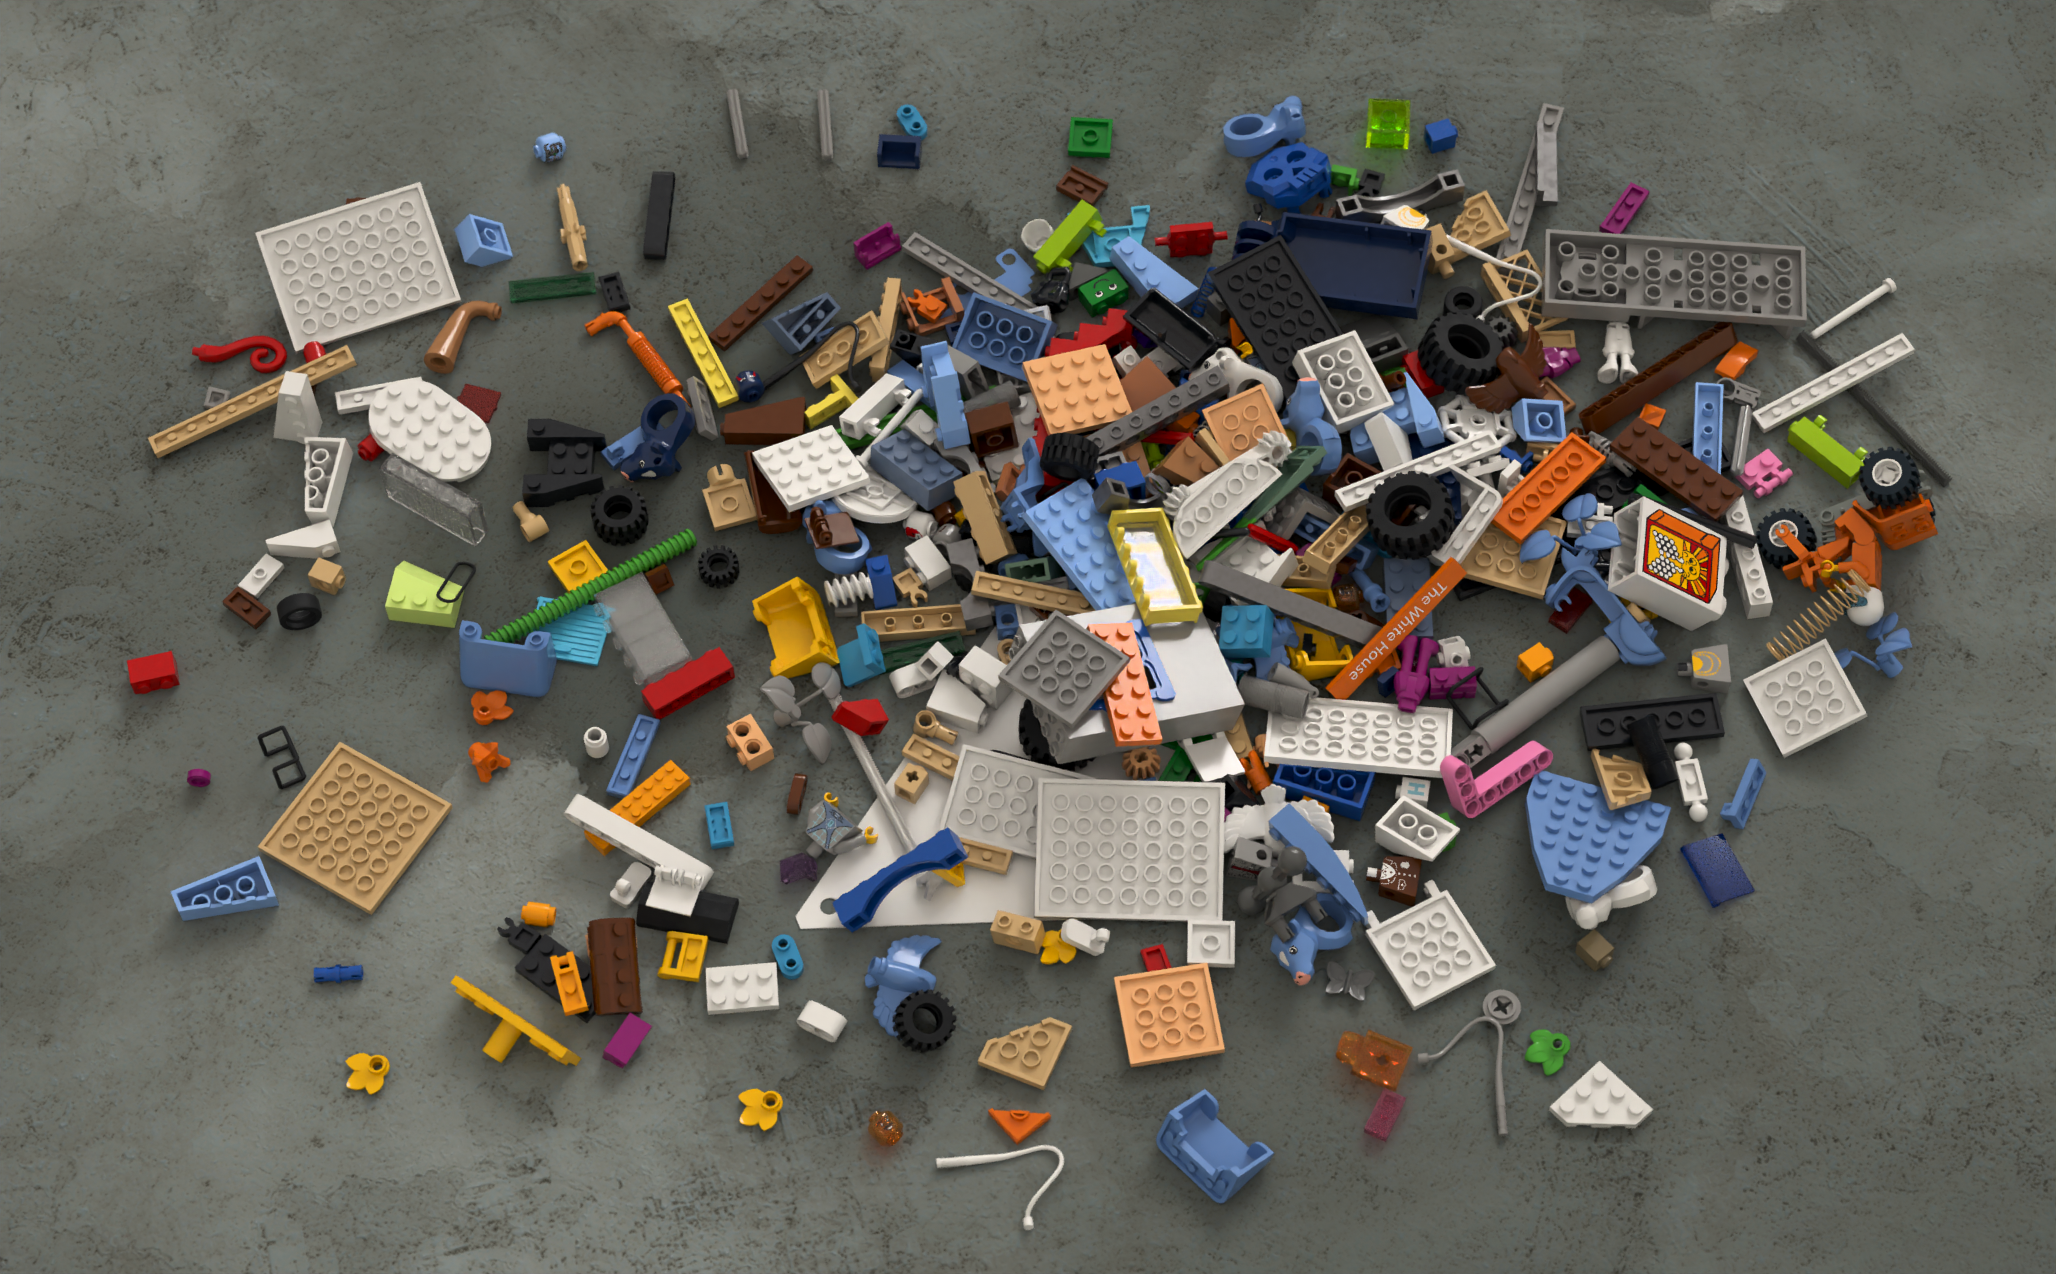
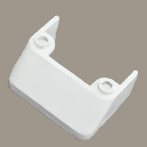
M1453 464L1449 468L1456 480L1473 491L1468 497L1470 510L1449 540L1442 544L1443 547L1438 551L1433 550L1431 552L1432 555L1427 557L1425 555L1421 556L1429 558V562L1437 566H1442L1450 557L1461 564L1503 504V499L1497 490Z

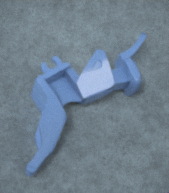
M1028 438L1022 446L1025 469L1017 477L1015 489L1011 491L1000 506L1004 513L1001 522L1008 520L1012 524V526H1008V532L1016 530L1022 533L1024 530L1031 529L1022 518V514L1038 504L1035 495L1044 485L1043 470L1039 465L1040 455L1033 438ZM1032 530L1034 554L1037 557H1043L1048 552V549ZM1066 574L1069 589L1078 590L1077 586Z

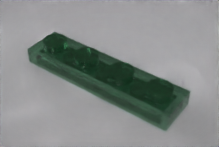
M594 272L509 281L511 304L595 295Z
M960 630L882 649L886 672L879 675L890 673L918 662L937 641L954 657L959 656L960 653L966 651Z

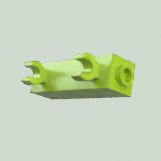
M1084 200L1077 204L1033 256L1037 263L1036 267L1040 272L1046 274L1054 267H1069L1072 274V263L1068 260L1092 232L1101 238L1107 233V230L1104 229V224L1101 223L1103 219L1098 209Z
M1819 415L1813 423L1805 416L1799 422L1794 421L1788 429L1787 442L1848 489L1859 479L1861 474L1859 469L1860 466H1864V456L1868 451L1860 447L1852 454L1823 431L1826 427L1824 424L1827 422V419L1822 415Z

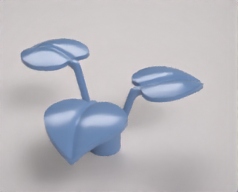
M1587 493L1569 501L1562 512L1566 521L1573 522L1577 520L1582 536L1575 540L1574 547L1556 535L1551 536L1548 530L1537 531L1531 534L1522 544L1520 561L1523 563L1528 560L1546 557L1554 550L1556 546L1555 541L1571 550L1573 555L1579 554L1585 548L1592 550L1595 557L1598 556L1597 550L1622 546L1616 524L1610 521L1596 524L1591 529V533L1585 532L1582 519L1591 518L1596 513L1598 507L1595 496Z
M1896 612L1881 618L1878 622L1871 625L1866 632V637L1869 640L1878 637L1881 643L1875 651L1877 664L1855 651L1849 652L1847 648H1843L1834 653L1842 669L1849 664L1852 656H1855L1873 666L1877 671L1882 669L1888 678L1895 677L1902 671L1903 666L1892 653L1912 648L1909 631L1906 628H1901L1888 635L1885 641L1883 640V634L1892 631L1897 624L1898 615Z

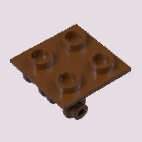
M813 507L810 512V518H804L816 549L860 542L848 512L824 515L821 508Z

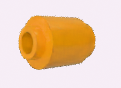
M528 901L527 906L523 905L521 919L525 920L526 925L554 926L556 907H551V904Z

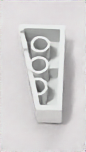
M286 371L278 394L273 438L292 440L304 444V437H318L322 419L308 375Z
M304 437V444L306 445V452H304V460L306 461L305 512L312 525L330 519L331 525L334 527L353 451L346 438Z

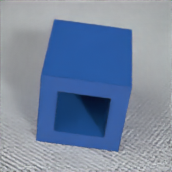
M1449 119L1425 125L1424 140L1431 154L1455 147L1458 132L1456 127L1452 126Z

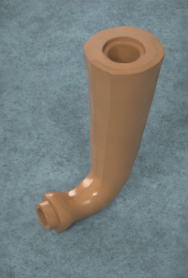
M470 301L461 305L449 318L425 354V365L434 372L443 374L453 372L456 358L470 321L477 316H486L491 321L500 319L502 307L498 306L497 303L485 301Z

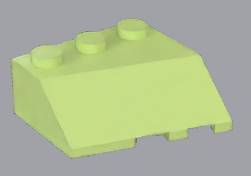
M403 561L395 568L385 608L389 620L455 628L464 591L456 602H442L437 598L436 594L445 579ZM448 581L440 596L444 599L452 600L457 596L462 586Z

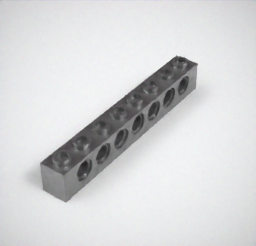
M1217 365L1086 438L1099 447L1098 457L1123 451L1229 393V383Z

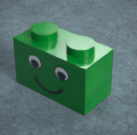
M1113 269L1079 287V301L1093 318L1106 313L1108 308L1121 305L1128 300L1129 286L1116 269Z

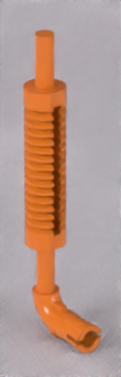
M616 311L601 313L596 319L584 325L591 337L613 324L620 326L629 337L627 339L628 346L634 351L633 353L636 354V357H638L654 381L657 382V385H659L664 394L674 393L688 403L682 395L683 386L644 334L633 330L627 322L628 318L625 315Z

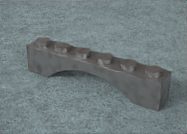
M1457 169L1437 174L1422 185L1396 195L1366 197L1356 194L1336 199L1335 215L1337 219L1376 223L1382 221L1384 215L1403 205H1407L1416 211L1418 209L1428 210L1463 201L1465 185Z

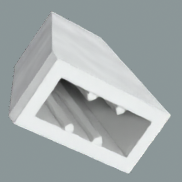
M1383 412L1364 422L1384 471L1413 460L1408 434Z
M943 669L926 705V710L931 711L938 721L978 734L981 726L985 727L989 714L986 713V704L956 677H953L951 674L948 675L947 670Z

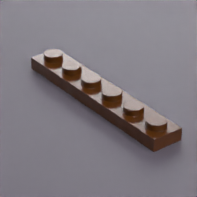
M796 255L708 335L709 340L725 352L813 272V266Z

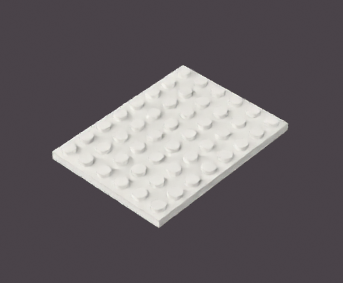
M420 182L255 233L296 354L303 352L304 346L312 341L326 345L461 302Z
M1038 778L1034 918L1188 922V920L1222 921L1225 783Z

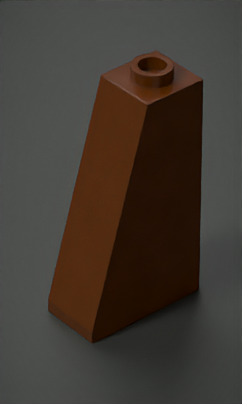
M805 397L793 398L725 414V422L720 424V435L724 436L725 444L775 445L804 435L806 423L804 414L806 411Z

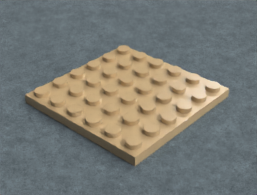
M339 742L259 844L258 849L265 855L372 915L453 807L451 803Z

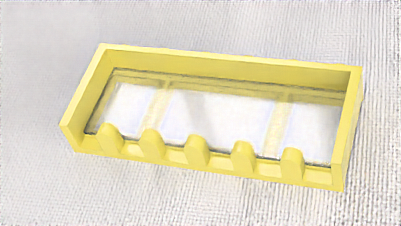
M1163 508L1113 510L1107 527L1144 625L1194 621V623H1197L1199 614L1203 610L1202 601L1198 599L1196 586L1191 581L1189 568L1185 566L1183 555L1170 528V520L1166 517Z

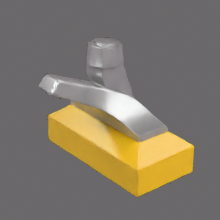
M959 863L950 870H929L917 878V886L919 888L926 887L924 898L931 901L936 888L943 882H950L956 887L965 885L963 863Z

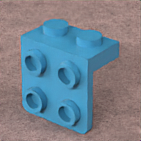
M864 623L856 626L858 639L837 649L844 685L847 687H852L886 672L878 634L875 629H871Z

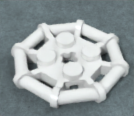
M1459 394L1445 406L1439 407L1437 411L1444 438H1448L1454 443L1491 430L1495 436H1503L1498 440L1502 445L1501 449L1508 443L1516 440L1517 434L1513 428L1511 411L1504 409L1500 414L1495 412L1492 414L1485 411V409H1477L1476 405L1470 402L1468 396ZM1457 407H1462V410H1461V411H1460V409H1459V410H1455V409H1456ZM1449 418L1454 419L1455 424L1450 425ZM1501 421L1504 423L1505 427L1500 425Z

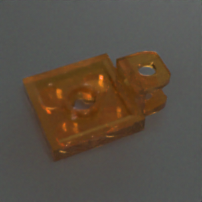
M1368 1030L1365 1037L1354 1032L1345 1031L1339 1041L1335 1056L1340 1061L1353 1066L1351 1070L1352 1075L1396 1092L1413 1047ZM1381 1056H1384L1388 1064L1379 1065L1375 1058L1380 1059Z

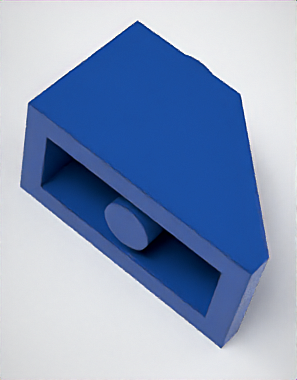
M887 555L865 559L866 573L869 575L873 589L875 610L897 606Z

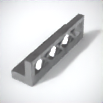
M1537 122L1534 137L1535 206H1557V136L1554 132H1543V122Z

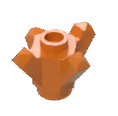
M476 742L469 748L468 755L472 760V765H475L481 782L488 783L492 778L491 772L498 766L506 768L511 764L509 758L498 754V742Z

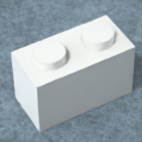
M927 535L904 548V562L908 568L911 567L915 571L917 577L929 591L952 579L951 566Z

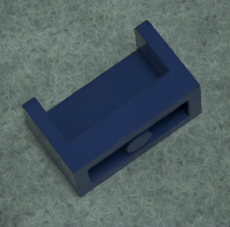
M879 134L877 150L878 167L920 169L922 154L921 136Z

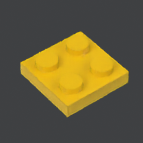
M587 540L548 561L549 567L568 594L570 590H576L577 586L582 587L583 583L588 584L589 580L593 581L594 577H600V574H606V571H608Z

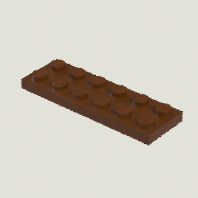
M1637 417L1610 444L1609 449L1709 520L1717 522L1743 496L1742 489L1640 417Z

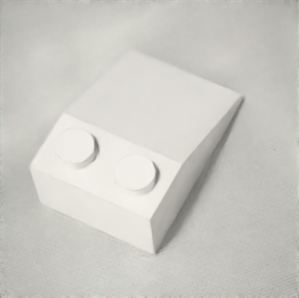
M1403 795L1375 825V842L1393 853L1433 861L1460 832V828Z

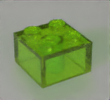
M1368 98L1366 147L1408 149L1411 100Z

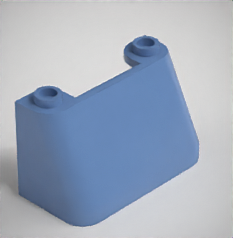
M462 620L459 630L460 677L465 686L490 691L501 690L506 693L541 697L548 693L557 662L551 633L542 631L532 632L527 636L524 645L481 639L482 629L478 623Z
M1204 1089L1168 1113L1157 1134L1156 1143L1158 1148L1210 1198L1217 1203H1224L1271 1160L1274 1152L1262 1142H1255L1248 1148L1216 1118L1219 1111L1216 1098Z

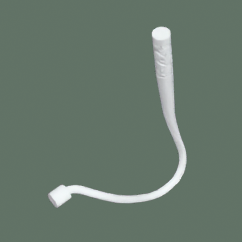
M1446 235L1451 246L1454 248L1456 247L1469 255L1491 262L1494 265L1531 274L1538 280L1537 288L1531 293L1494 303L1485 309L1481 315H1478L1476 319L1480 318L1484 322L1486 314L1494 308L1530 298L1541 290L1543 282L1536 272L1498 260L1460 240Z
M1040 1145L1003 1154L936 1158L937 1168L968 1166L1002 1161L1040 1150L1055 1152L1059 1156V1165L1053 1175L1034 1195L1027 1207L1025 1218H1023L1024 1229L1031 1230L1034 1228L1033 1218L1030 1217L1031 1210L1037 1199L1061 1172L1064 1165V1157L1058 1148L1050 1145Z

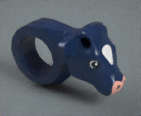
M674 393L659 395L644 408L640 428L645 442L640 443L632 456L622 463L620 470L625 479L630 482L638 479L656 480L663 476L669 477L675 471H681L682 467L675 459V453L685 442L695 425V414L683 398ZM678 410L676 420L666 429L657 430L658 422L663 415L670 411Z

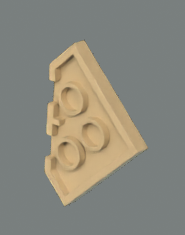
M1485 190L1466 200L1464 210L1461 215H1458L1450 235L1469 246L1482 250L1510 237L1511 233L1488 192ZM1452 247L1455 254L1453 263L1469 256L1466 252Z
M1049 1017L1031 1027L1025 1026L1010 1032L1009 1035L990 1039L986 1042L978 1059V1065L1044 1090L1072 1031V1025Z

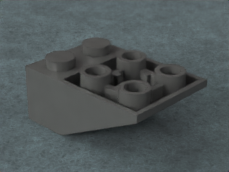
M1373 314L1339 327L1343 334L1354 330L1357 332L1378 373L1401 366L1402 357L1408 354V348L1400 334L1379 314Z

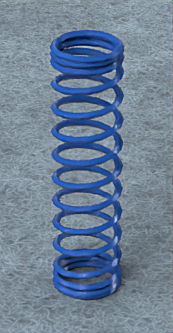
M1209 267L1207 273L1212 271L1211 269H1216V267ZM1206 275L1190 310L1191 314L1195 317H1203L1204 309H1207V304L1200 302L1198 299L1207 302L1200 295L1209 296L1201 291L1210 294L1214 292V288L1205 285V283L1211 284L1206 280L1208 279ZM1203 287L1211 289L1212 292L1205 290ZM1196 303L1204 305L1205 308L1198 306Z

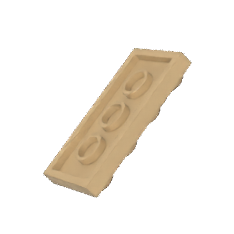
M872 310L854 321L859 328L860 336L853 366L889 344L887 336ZM846 326L833 334L809 359L803 362L806 372L816 389L830 381V378L834 375H839L848 369L855 340V330L852 326Z

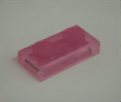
M1384 1088L1364 1128V1132L1386 1142L1406 1102V1098Z

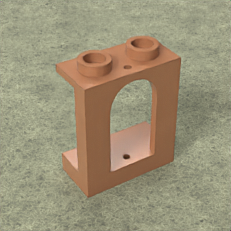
M950 277L941 279V288L923 293L925 298L931 294L940 301L946 300L953 314L939 319L935 324L932 322L918 324L913 314L918 307H910L904 292L901 293L902 302H899L902 314H906L908 317L906 322L910 332L914 331L917 335L925 336L945 329L947 324L963 320L965 315L964 308Z

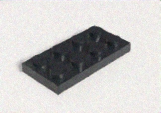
M545 934L515 966V971L562 1005L550 957L555 955L561 957L570 951ZM574 955L588 1006L587 1011L574 1015L588 1023L596 1014L593 1004L591 967ZM569 964L560 966V969L567 968L570 966Z

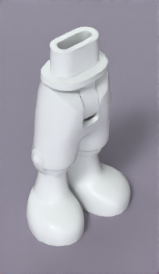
M1609 321V324H1607L1605 345L1602 349L1607 361L1597 373L1598 380L1604 384L1614 382L1618 376L1617 356L1621 358L1620 381L1622 384L1639 374L1630 360L1633 358L1635 351L1632 348L1630 327L1626 322Z

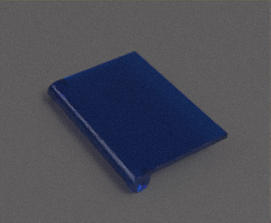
M1723 833L1684 845L1680 848L1713 908L1719 906L1722 902L1755 892Z

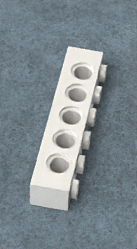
M1742 496L1720 518V523L1754 535L1744 497ZM1727 540V548L1747 619L1769 616L1773 600L1757 543L1751 549Z

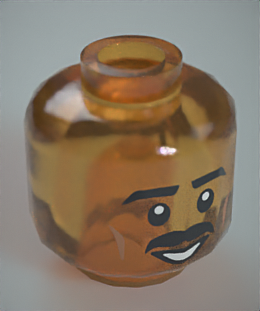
M1353 583L1338 585L1333 588L1332 593L1337 606L1336 610L1349 613L1353 610H1359L1360 603H1364L1362 590H1358Z
M890 1110L876 1111L869 1118L868 1132L881 1146H893L902 1138L904 1134L902 1132L903 1124Z

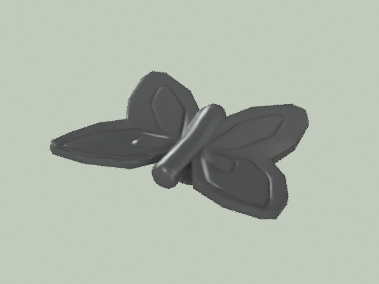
M1330 961L1327 965V974L1331 981L1327 985L1325 992L1327 994H1338L1343 991L1344 995L1349 993L1352 998L1362 1002L1365 998L1364 988L1371 984L1375 973L1366 969L1358 971L1353 976V971L1349 970L1346 976L1345 969L1341 965Z

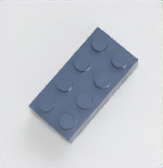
M903 429L871 446L870 467L927 511L956 496L953 482L962 478L963 473L907 430Z
M1384 558L1383 593L1390 598V605L1384 611L1385 625L1430 579L1429 558L1412 560V558H1407V560ZM1432 611L1409 633V635L1418 637L1416 650H1419L1422 638L1433 640Z

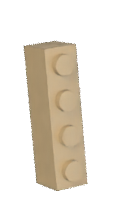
M975 471L954 481L955 494L962 503L964 517L970 523L972 528L971 535L977 541L980 549L979 555L985 564H996L1018 554L1011 535L1007 531L1005 521L1001 522L1003 515L986 472Z

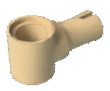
M523 501L514 504L513 511L521 520L520 528L528 542L549 532V528L540 514L536 516L534 513H531Z
M923 710L916 715L913 731L915 735L921 738L936 737L953 745L959 733L941 725V722L936 720L935 715L931 711ZM920 722H926L929 726H922Z

